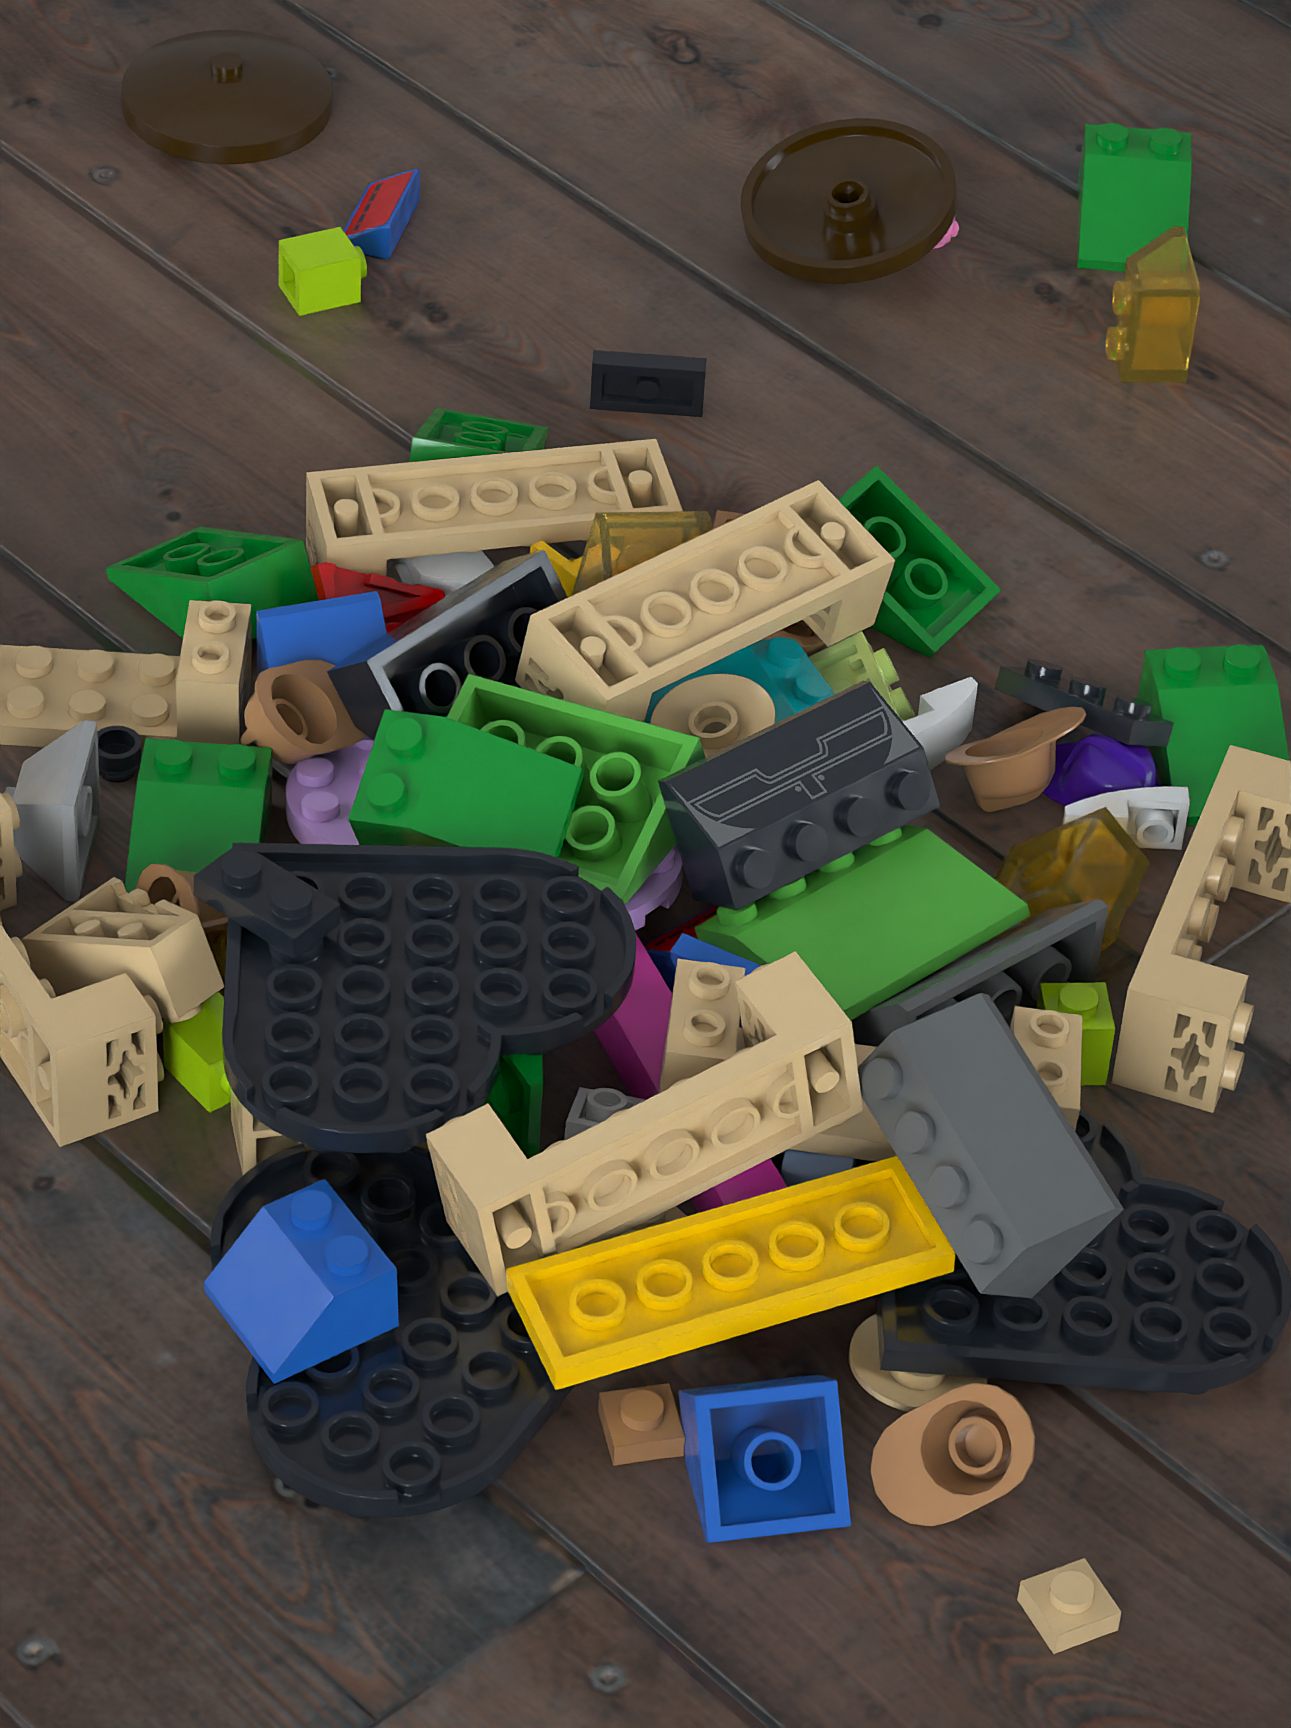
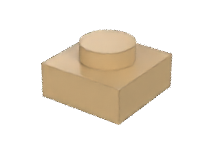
M1085 1558L1020 1581L1017 1600L1053 1654L1118 1631L1121 1610Z

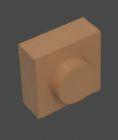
M669 1383L599 1393L598 1413L613 1466L684 1456L685 1435Z

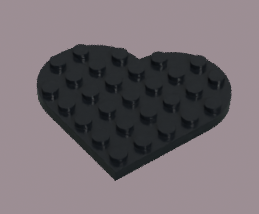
M243 843L339 903L340 925L293 959L228 917L222 1026L223 1065L232 1091L247 1111L261 1123L289 1139L305 1144L318 1152L402 1153L408 1151L413 1146L427 1142L426 1134L442 1127L455 1117L464 1116L478 1109L484 1103L496 1082L501 1055L545 1054L552 1048L568 1044L589 1034L606 1022L619 1009L632 986L635 973L637 941L632 919L625 905L609 887L601 891L593 884L579 877V866L536 851L500 847Z
M1080 1110L1075 1132L1124 1210L1033 1298L981 1294L956 1253L954 1272L877 1294L876 1307L880 1370L1199 1395L1210 1389L1229 1385L1245 1378L1259 1369L1273 1355L1283 1338L1291 1311V1278L1284 1258L1278 1248L1257 1224L1247 1229L1234 1217L1222 1212L1225 1201L1204 1191L1177 1182L1142 1177L1137 1156L1122 1132L1110 1120L1102 1126L1086 1112Z
M299 1144L268 1157L246 1172L232 1186L218 1207L210 1234L212 1271L263 1206L325 1179L397 1268L399 1326L275 1384L253 1357L246 1381L247 1417L254 1445L261 1458L283 1483L298 1494L327 1508L359 1518L421 1515L447 1508L477 1495L497 1480L513 1464L575 1385L555 1390L509 1292L507 1291L499 1296L496 1295L447 1223L429 1151L413 1146L408 1151L402 1153L318 1152L315 1150L305 1151L304 1144Z

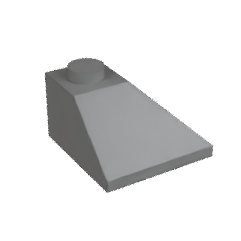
M88 720L82 721L25 760L22 764L16 787H6L5 790L14 800L19 814L20 827L13 830L14 846L20 858L65 901L72 902L79 901L101 817L97 721Z

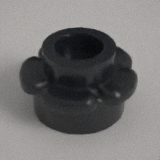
M109 726L97 731L99 775L104 780L114 783L125 782L131 779L135 772L140 769L143 754L139 734L125 726Z

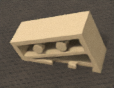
M115 877L22 938L37 979H47L56 997L127 973L142 996L150 995L154 999L161 1018H165L166 1022L175 1023L197 1015L203 1009L202 1002L225 987L198 915L164 899L153 905L146 891L137 888L127 893L122 880Z

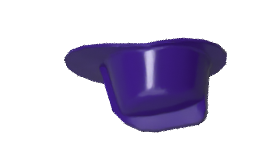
M1091 734L1080 739L1078 743L1069 742L1056 745L1055 772L1042 794L1063 806H1067L1100 794L1127 789L1162 786L1156 780V766L1153 758L1143 745H1128L1106 735Z

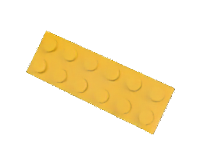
M894 1156L507 1268L506 1288L555 1390L954 1272L955 1251L898 1156Z

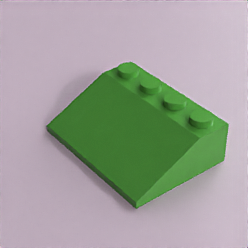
M468 674L447 718L583 769V781L559 858L579 866V877L593 884L602 891L609 887L622 903L626 905L677 844L658 780L705 758L700 738Z
M903 825L738 910L719 907L716 916L694 928L699 940L759 965L771 964L796 951L851 1021L1031 915L1027 903L930 830Z

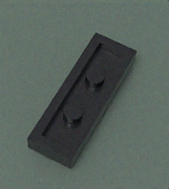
M1028 659L1026 668L1000 666L995 690L1046 711L1072 706L1082 707L1086 712V717L1079 725L1128 745L1168 746L1174 723L1151 714L1153 705L1147 701L1124 695H1117L1116 699L1106 695V685L1080 677H1072L1071 681L1061 677L1062 667L1041 660Z

